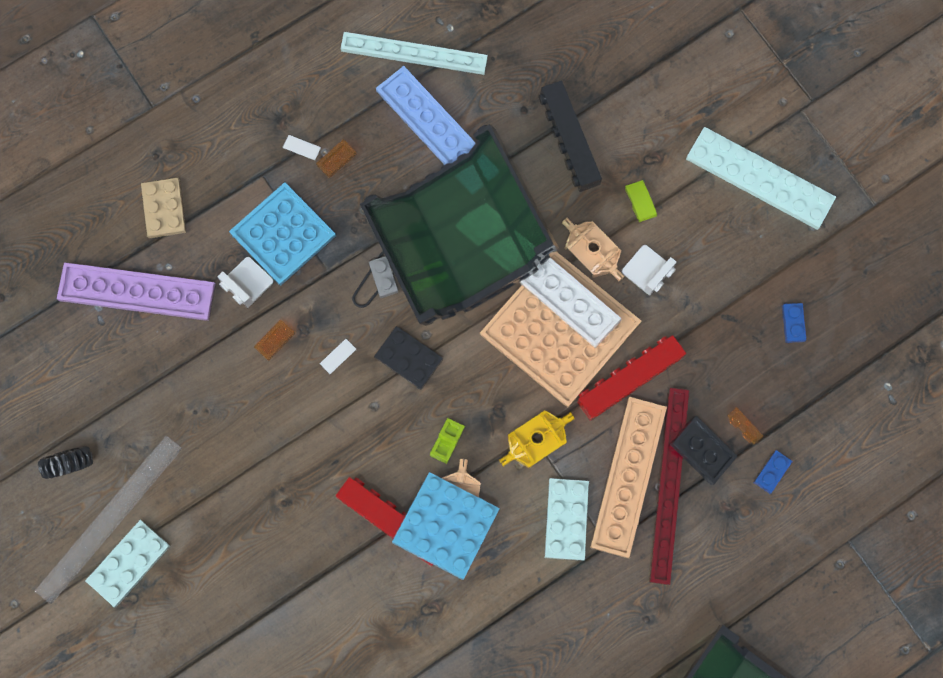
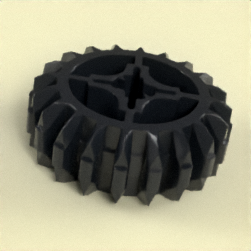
M82 446L44 457L38 461L39 473H41L42 478L49 479L87 468L93 464L92 451H90L89 447Z

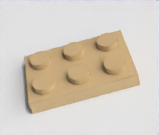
M179 178L141 183L147 237L155 238L186 233Z

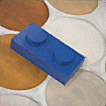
M803 303L783 304L785 342H805L806 332Z
M777 450L774 451L753 483L769 494L772 493L793 461Z

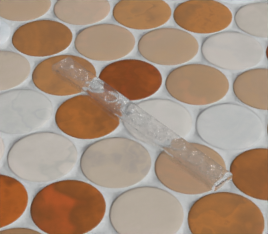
M165 436L43 580L35 592L49 604H52L182 448Z

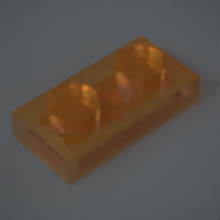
M343 139L321 158L316 165L330 178L357 154Z
M280 319L254 348L269 361L293 337L295 332Z
M737 407L728 415L730 418L729 422L743 432V437L749 443L755 444L764 437Z

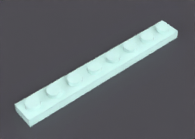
M344 32L341 44V52L482 75L485 74L488 55L349 32Z

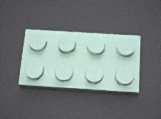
M549 479L545 558L585 560L589 481Z
M139 520L86 579V582L113 607H117L169 549L170 545L142 520Z

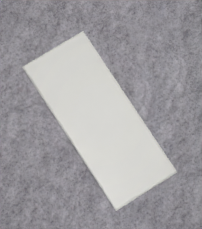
M288 135L283 146L287 150L313 160L316 159L321 148Z
M345 339L320 364L331 374L356 348Z

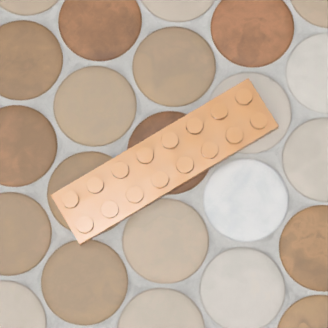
M632 397L628 398L590 548L629 559L667 407Z

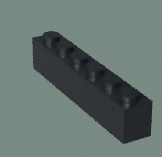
M562 80L541 87L539 100L541 105H545L547 110L545 111L546 118L553 125L552 133L560 142L558 147L560 153L566 157L565 165L567 170L572 172L573 177L571 178L574 187H578L579 192L601 185L602 177Z

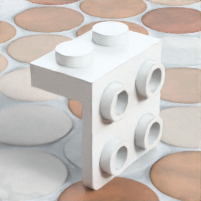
M643 245L623 268L622 274L650 296L654 290L658 292L664 285L662 281L665 277L670 278L675 272L674 266L676 261L671 257L666 261L647 245Z
M246 257L228 275L222 272L218 276L221 281L219 285L226 292L230 291L233 293V299L239 305L243 303L247 308L273 284V279L250 257Z

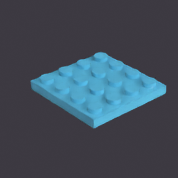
M283 183L229 231L239 244L280 286L336 237V234L286 183Z
M429 472L392 543L464 580L500 508Z

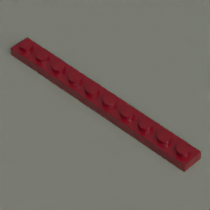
M669 389L649 583L670 585L683 457L670 443L686 426L689 390Z

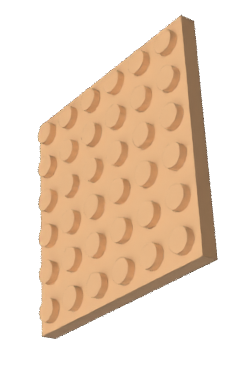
M556 251L549 254L550 258L615 312L622 321L594 348L521 285L484 327L480 335L568 408L637 328L641 320Z

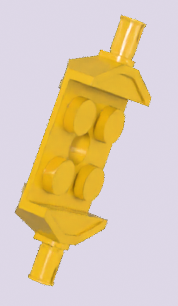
M544 410L508 434L510 451L509 454L499 459L500 463L504 467L512 460H516L524 466L531 468L532 465L567 443L564 427L575 419L570 412L563 418L558 419L553 414ZM535 433L541 434L543 441L541 443H534L532 435Z

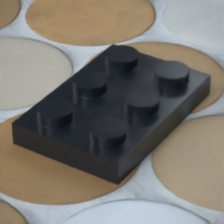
M397 326L374 356L379 362L420 390H422L443 361L440 355Z
M693 416L670 443L710 485H714L737 458V455L697 416Z

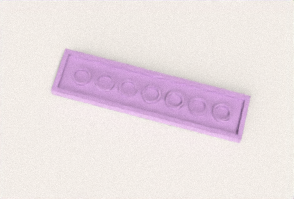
M64 263L57 300L209 321L215 283Z

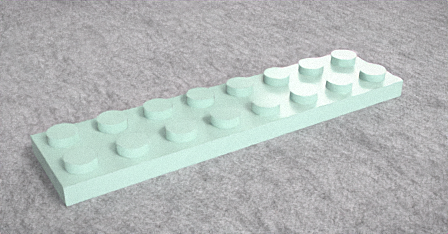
M706 127L701 131L686 160L817 230L820 228L836 196Z

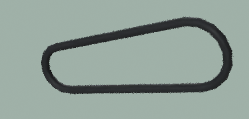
M393 248L394 252H396L399 255L400 264H402L403 257L401 253L397 249ZM383 251L380 253L377 259L382 257V255L384 254ZM371 268L352 297L353 304L359 308L367 307L378 294L377 290L364 305H359L355 301L357 293L372 272Z

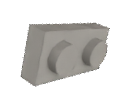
M386 256L369 261L380 298L398 293Z

